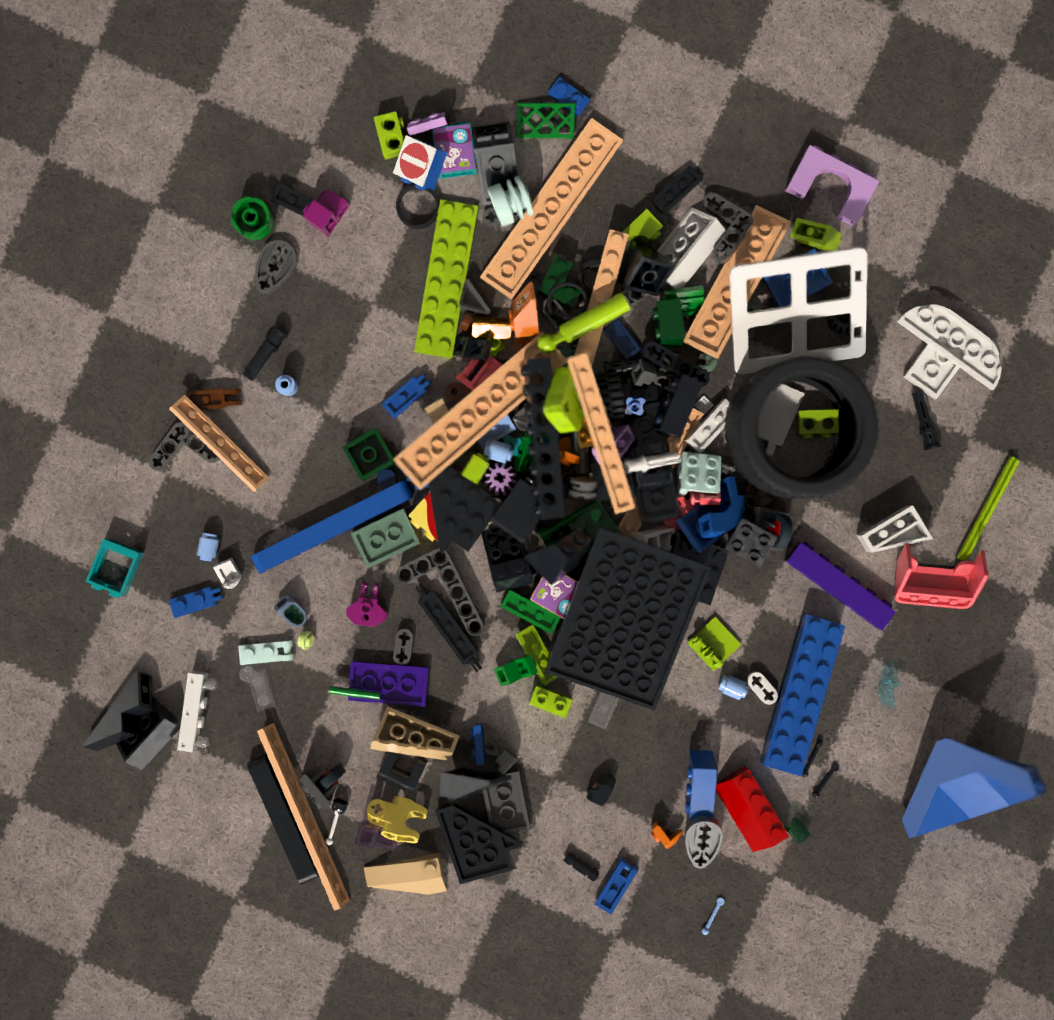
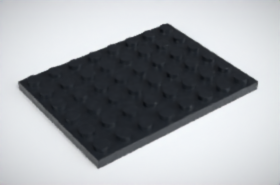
M599 526L547 662L545 673L655 711L712 567Z

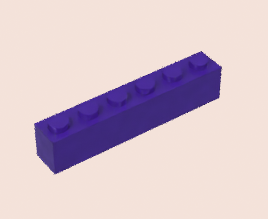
M804 541L803 544L797 542L784 561L875 628L883 631L896 613L892 609L893 605L885 599L879 600L876 597L877 593L870 588L864 589L861 587V582L855 577L851 576L849 578L844 574L846 571L840 566H833L828 563L830 559L822 553L817 555L813 552L814 547Z

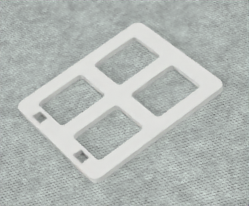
M861 247L733 266L730 270L733 360L736 373L740 375L757 373L768 366L801 356L823 357L832 361L863 356L866 351V251ZM850 264L849 297L812 303L806 302V272L808 270ZM861 270V280H855V271ZM791 273V304L789 306L747 311V279ZM850 313L849 344L807 350L808 319ZM792 322L791 353L754 359L749 358L748 329L750 327ZM855 327H860V336H854Z

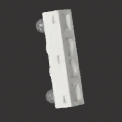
M191 671L188 673L177 748L179 751L194 752L198 747L206 748L210 745V739L206 736H200L199 733L205 721V717L202 716L203 709L207 705L205 690H215L218 687V682L215 679L207 678L208 673Z

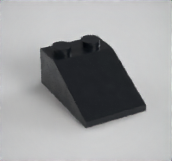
M466 767L441 772L440 796L447 797L448 801L470 798L473 794L512 780V775Z

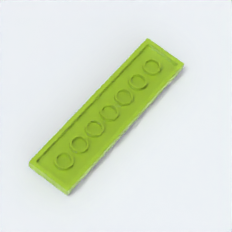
M440 199L414 353L453 359L461 313L459 302L464 282L467 278L479 208L476 205Z

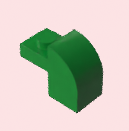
M531 655L520 656L493 668L500 686L510 685L522 678L538 673L536 662L532 659Z

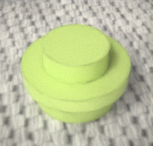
M307 630L300 633L298 646L302 647L303 650H308L314 643V636L311 631Z

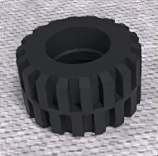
M618 372L593 374L602 403L607 408L608 422L624 420V396Z

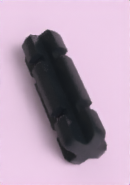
M568 852L563 860L569 866L573 865V869L584 876L587 875V878L591 881H595L598 878V870L595 868L591 869L589 864L580 858L576 859L574 854Z

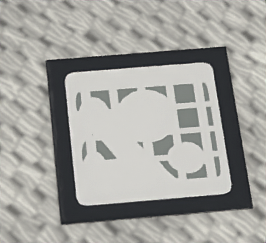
M703 393L695 402L694 408L704 414L703 417H705L715 404Z

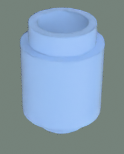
M282 375L276 380L275 387L279 393L285 396H292L298 390V383L294 378ZM285 382H288L287 388H283Z
M488 440L484 449V455L488 456V459L504 464L507 463V460L511 461L514 453L511 445L496 440Z
M202 533L197 549V555L200 556V560L211 562L212 558H216L219 545L218 535Z
M723 675L718 689L723 694L740 700L741 697L745 698L749 688L746 686L745 681L731 675Z

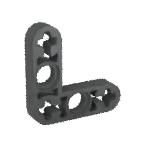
M709 193L703 199L705 210L730 225L713 249L714 260L717 263L724 264L730 260L752 229L753 217L750 213L720 195ZM715 200L716 205L712 204L711 206H709L708 201ZM727 208H731L734 211L730 217L723 215V211ZM748 219V225L744 224L741 228V231L738 230L741 227L740 220L744 221ZM730 234H737L739 237L736 242H729L727 238ZM726 244L728 246L725 250L726 256L722 255L721 257H719L718 251L723 252Z
M179 422L171 428L151 455L149 465L155 471L165 470L183 445L207 462L216 463L220 458L218 456L216 458H209L210 454L206 451H203L202 454L201 451L206 447V444L203 442L199 448H194L192 441L197 436L183 422ZM178 427H185V435L181 434L177 438L181 440L180 442L171 438L172 435L176 437L179 434V431L177 430ZM169 441L175 444V449L172 452H167L165 448L166 443ZM160 451H162L166 455H169L168 459L167 457L162 458V466H155L156 462L154 460L160 459L163 455L160 454Z

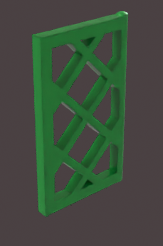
M517 103L516 138L574 139L576 103ZM522 107H532L534 109L526 118L522 115ZM542 107H552L554 109L546 118L539 112ZM562 107H571V113L566 118L559 112ZM537 113L543 121L534 128L528 120ZM557 113L563 121L554 128L548 120ZM525 123L533 130L530 134H521V127ZM546 123L553 131L550 134H540L538 130ZM564 124H567L570 127V134H560L558 130Z

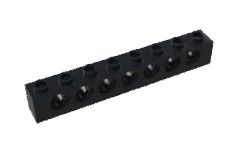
M550 357L526 359L521 365V375L525 378L522 390L523 396H526L527 400L524 412L525 416H528L529 424L526 425L527 436H530L531 443L528 444L529 456H532L530 474L534 476L532 494L536 496L534 514L538 520L565 517L558 435L557 429L544 414V404L552 383ZM533 375H538L540 377V384H535L533 382ZM535 394L542 397V404H537L534 401ZM537 414H541L544 417L543 424H539L536 421ZM539 434H543L546 437L545 444H541L538 441ZM541 454L547 455V464L541 463ZM544 473L550 477L548 484L542 482L541 477ZM545 493L550 494L552 497L550 504L545 503L543 500Z

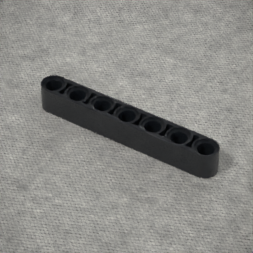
M265 754L249 761L247 767L297 880L302 885L320 876L314 866L302 834L298 829L287 799L284 798L280 783L276 780L277 777L271 763L268 762V756Z

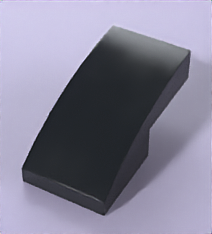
M456 337L453 356L488 361L493 342L473 339L471 337Z

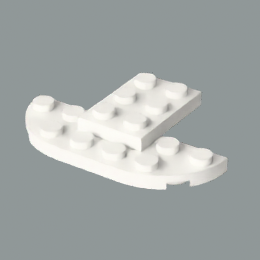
M930 304L915 307L897 320L899 324L927 343L903 377L934 400L939 397L959 368L990 390L995 389L1001 375L998 349L989 337L946 307Z

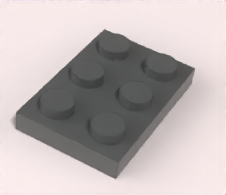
M519 770L506 772L504 774L512 775V780L483 791L489 823L507 833L530 829Z

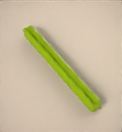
M1012 456L1009 457L957 555L959 560L965 561L969 559L1019 464V459Z

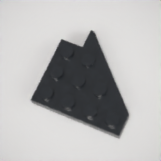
M449 465L429 482L440 553L443 554L452 541L469 552L502 505V503Z
M451 804L435 810L460 884L515 869L510 850L523 847V841L457 804Z

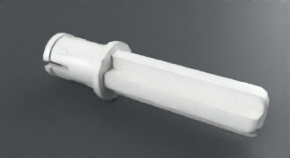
M670 452L625 460L624 470L626 473L640 470L645 472L649 468L680 462V454Z

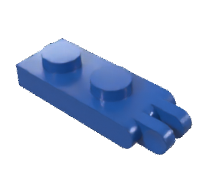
M422 374L419 378L414 376L382 403L394 419L428 392L426 387L432 382L427 380L424 384L422 383L427 377L425 374Z
M211 586L170 599L169 603L174 618L218 605L217 601L224 598L223 595L215 597L214 593L220 592L221 588L213 590Z

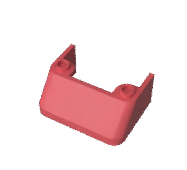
M905 543L897 560L894 589L895 600L903 604L956 609L971 607L989 576L985 551L980 550L974 562L968 560L961 561L954 569L917 566V559L911 556L910 544Z

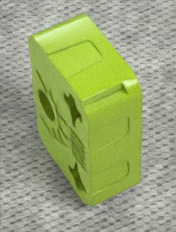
M569 366L556 368L544 404V414L560 433L579 431L584 418V411Z

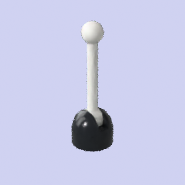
M339 798L333 799L332 810L335 813L329 837L325 840L327 845L333 843L332 837L338 817L345 813L348 807V802Z

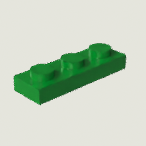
M510 589L500 606L551 634L561 618Z

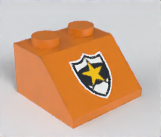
M529 282L512 301V310H509L511 331L515 330L516 338L539 335L533 282Z

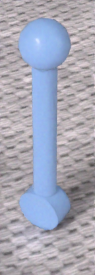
M721 897L717 898V904L706 926L702 928V934L704 935L709 933V927L719 907L724 904V899Z

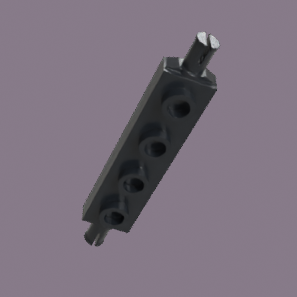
M420 583L415 588L421 595L418 603L461 663L463 665L470 663L475 672L481 670L483 667L476 660L479 655L478 650L435 591L427 592L422 583Z

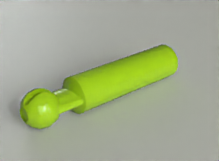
M619 293L560 325L559 332L553 335H542L538 339L537 346L542 353H552L560 342L566 341L570 343L630 310L629 304L624 295Z

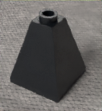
M633 241L626 255L623 288L658 296L676 265L648 244Z

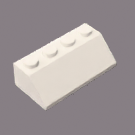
M691 207L657 251L676 265L664 284L670 289L683 288L709 256L726 232L717 218Z

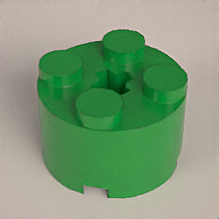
M244 197L234 204L231 223L243 237L254 241L261 240L271 233L274 228V216L262 200Z

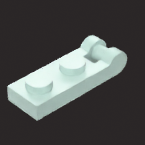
M293 640L239 645L240 665L294 660V654H292L291 650ZM284 647L283 655H279V648Z

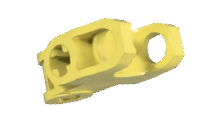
M394 796L392 803L375 799L368 804L367 819L370 823L383 827L381 835L397 842L418 843L420 834L408 828L405 822L409 818L426 819L428 809L411 799L401 796Z

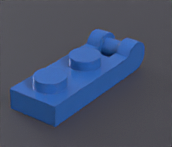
M621 857L594 904L612 915L636 875L639 866L636 864L632 865L627 862L626 858ZM623 868L628 871L626 876L621 874Z

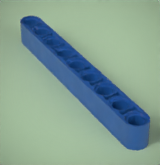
M401 481L252 555L251 559L258 573H264L268 569H272L284 563V561H288L302 552H306L318 546V544L324 543L336 537V535H340L354 526H358L370 520V518H374L414 497L406 481Z

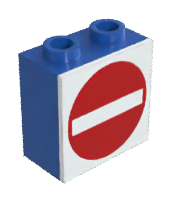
M406 135L393 173L400 176V180L403 182L415 183V187L426 191V188L434 190L448 152L420 139Z

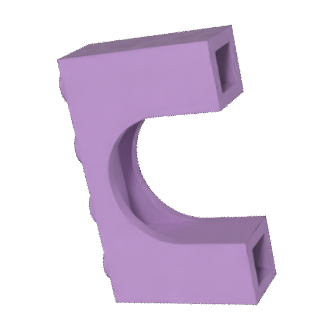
M810 145L805 151L785 191L802 200L816 176L827 172L837 174L846 183L847 197L836 218L854 227L862 216L879 181L875 179L874 175L859 171L855 165L845 164L838 156L828 155L823 152L822 148Z

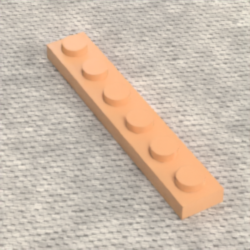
M186 395L182 396L170 407V410L254 492L268 480L269 477Z

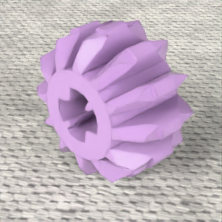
M495 463L496 469L489 467L488 470L491 474L485 473L484 476L488 480L484 483L486 486H489V492L495 490V495L498 496L500 491H502L505 496L507 495L506 489L512 491L513 488L510 485L517 484V481L513 480L517 475L516 473H511L513 467L510 466L506 469V464L503 463L501 468H499L498 463ZM498 476L506 479H503L504 482L499 483Z

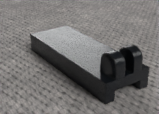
M689 165L653 198V206L655 208L658 207L659 212L666 215L701 183L703 178Z

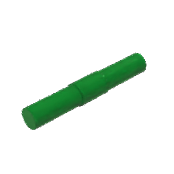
M330 686L329 694L380 700L381 692Z

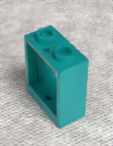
M103 538L85 582L91 584L90 587L93 589L109 591L108 594L113 597L120 598V596H126L144 552L110 538ZM109 550L133 559L122 588L98 579Z

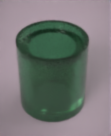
M798 817L793 818L790 824L787 823L784 826L787 833L797 844L805 841L810 835L809 830Z

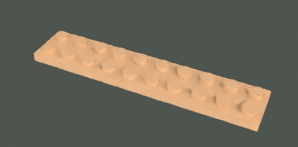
M591 118L532 202L533 215L528 217L527 213H524V219H520L480 278L513 300L524 281L534 270L621 146L623 139Z
M543 332L394 458L396 464L419 490L526 399V396H523L522 390L523 384H525V378L521 375L523 361L532 358L550 357L552 375L555 373L556 368L563 367L568 362L557 348L549 354L542 353L539 350L537 342L542 335H545ZM538 375L532 376L533 382L540 384V377Z

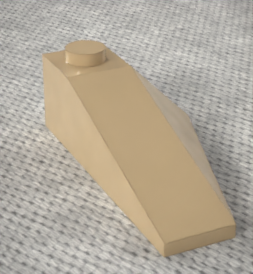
M440 852L364 867L367 887L427 895L447 891Z

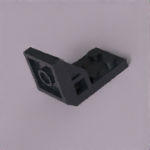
M510 121L471 127L483 206L492 204L488 187L500 183L504 191L508 190V179H510L513 187H516L514 177L518 176Z

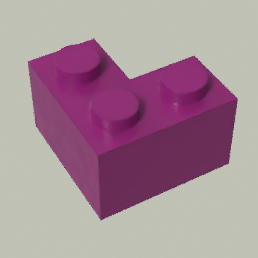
M327 189L326 192L320 194L318 202L313 200L312 203L306 205L303 217L309 225L329 237L350 205L342 197Z

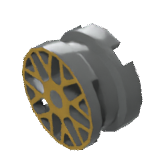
M580 476L571 477L572 487L569 488L571 496L596 497L597 491H595V487L598 484L596 479Z

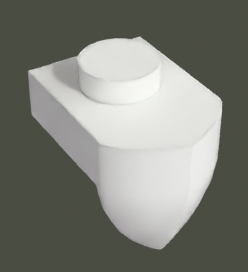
M233 558L220 562L213 567L224 588H234L242 577Z

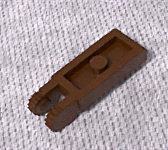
M221 388L185 392L186 396L201 411L242 405V401L239 400L228 402L226 400V395H238L241 393V389L225 390Z

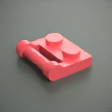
M489 355L488 361L485 362L470 382L467 380V377L480 362V360L471 359L462 373H458L455 378L474 391L503 365Z

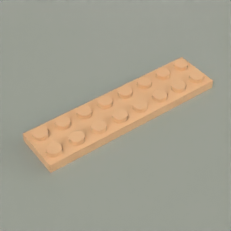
M757 205L751 214L753 217L752 229L730 260L724 264L684 339V343L716 359H719L732 335L731 268L740 264L772 260L791 225V221ZM762 277L747 279V305Z

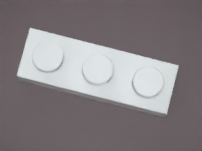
M722 399L685 439L687 444L696 453L701 454L724 429L727 409L730 407V402L727 399Z

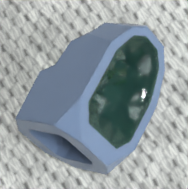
M290 596L282 597L275 604L274 610L290 625L296 627L305 624V611Z

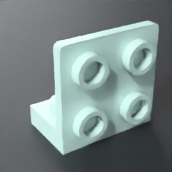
M682 452L680 462L677 463V496L684 497L688 491L719 494L721 456Z

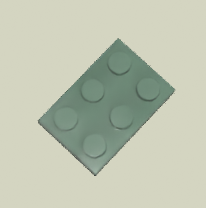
M404 508L351 533L367 569L420 544Z

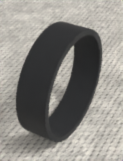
M411 185L403 189L398 195L396 200V211L402 223L405 224L407 227L412 229H424L430 226L436 220L438 215L439 203L434 192L431 189L426 188V191L429 192L436 201V211L434 216L428 222L421 225H413L406 222L400 216L399 204L402 197L407 192L414 189H418L415 187V185Z

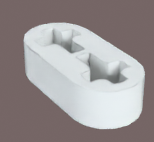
M754 671L747 676L749 687L762 702L770 705L777 701L778 693L760 672ZM753 676H760L759 682L762 684L761 687L757 684L752 685ZM764 688L769 693L773 692L771 695V700H769L768 698L764 699V697L766 696L765 693L762 691Z

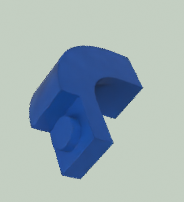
M728 476L720 481L721 500L719 513H708L698 519L701 538L719 536L734 528L742 519L745 509L744 495H738L735 477Z

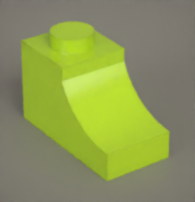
M646 209L623 233L629 234L627 241L643 239L647 243L650 240L654 242L662 234L660 231L663 225Z

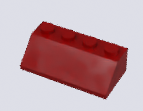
M746 765L716 783L717 794L752 852L774 847L789 838L788 833Z

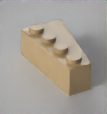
M387 707L372 740L370 749L450 761L460 736Z

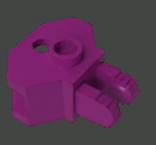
M363 581L360 597H358L357 602L347 607L346 616L355 625L375 627L387 619L388 611L379 602V583L374 584L372 597H366L368 585L367 582ZM365 614L369 616V620L364 618Z

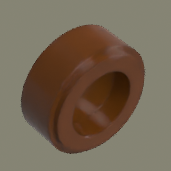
M466 312L460 329L468 331L474 313Z

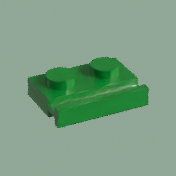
M703 285L665 290L664 300L680 298L683 316L698 314L704 303Z

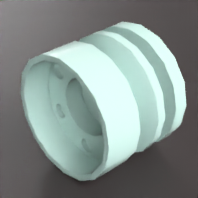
M519 176L514 177L516 187H513L510 179H508V190L504 191L500 183L487 188L502 227L514 223L513 213L517 212L521 220L524 219L523 209H525L528 217L533 215L531 197L526 185H524Z

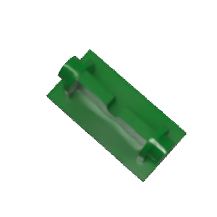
M524 433L521 436L522 444L518 447V450L523 451V454H518L515 457L513 466L514 471L530 475L532 456H529L528 444L531 443L530 436Z

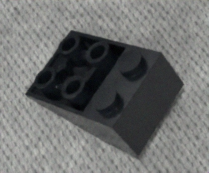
M500 527L482 532L496 593L534 583L529 562L525 559L527 553L524 543L522 544Z

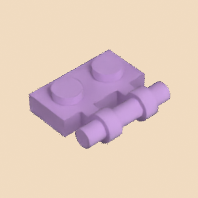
M436 112L423 119H414L408 123L407 130L409 136L446 125L447 118L445 112Z

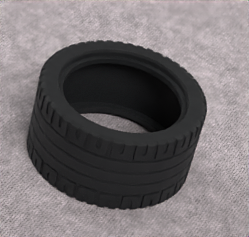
M795 357L761 369L750 376L738 388V392L734 394L733 400L729 404L730 407L727 409L726 425L724 426L726 434L724 436L727 442L726 448L729 450L728 454L732 458L733 465L736 466L741 476L747 479V482L754 485L755 488L764 493H770L769 495L781 498H819L845 489L865 471V467L869 465L877 446V432H879L877 408L874 406L875 402L871 398L870 391H867L866 385L862 383L859 377L855 376L856 374L853 371H849L846 366H841L840 363L833 362L828 358L824 359L823 357ZM785 382H801L815 387L830 400L835 409H838L840 435L832 458L819 471L803 478L787 474L775 466L764 452L759 438L758 427L762 407L770 394Z

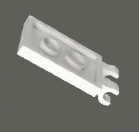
M784 384L777 387L770 394L762 407L759 417V438L768 442L764 450L768 457H772L776 446L782 447L805 394Z

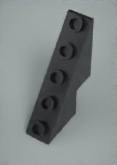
M135 671L83 744L84 748L99 751L136 735L135 717L153 710L151 675Z

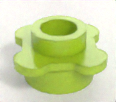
M486 339L493 342L490 356H496L500 350L505 349V345L501 343L500 339Z

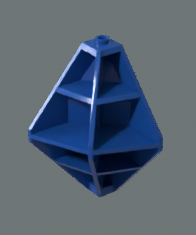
M945 738L936 742L904 813L902 822L910 839L1045 794L1047 790L1036 766L999 758L951 738Z

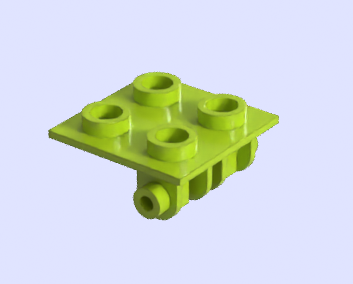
M716 617L709 621L687 642L713 671L722 667L724 661L741 646V643Z

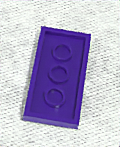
M351 661L349 688L381 692L380 700L348 696V701L425 707L429 667Z

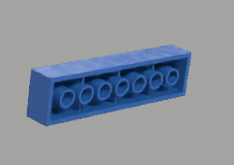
M803 613L760 762L764 766L802 777L845 625Z

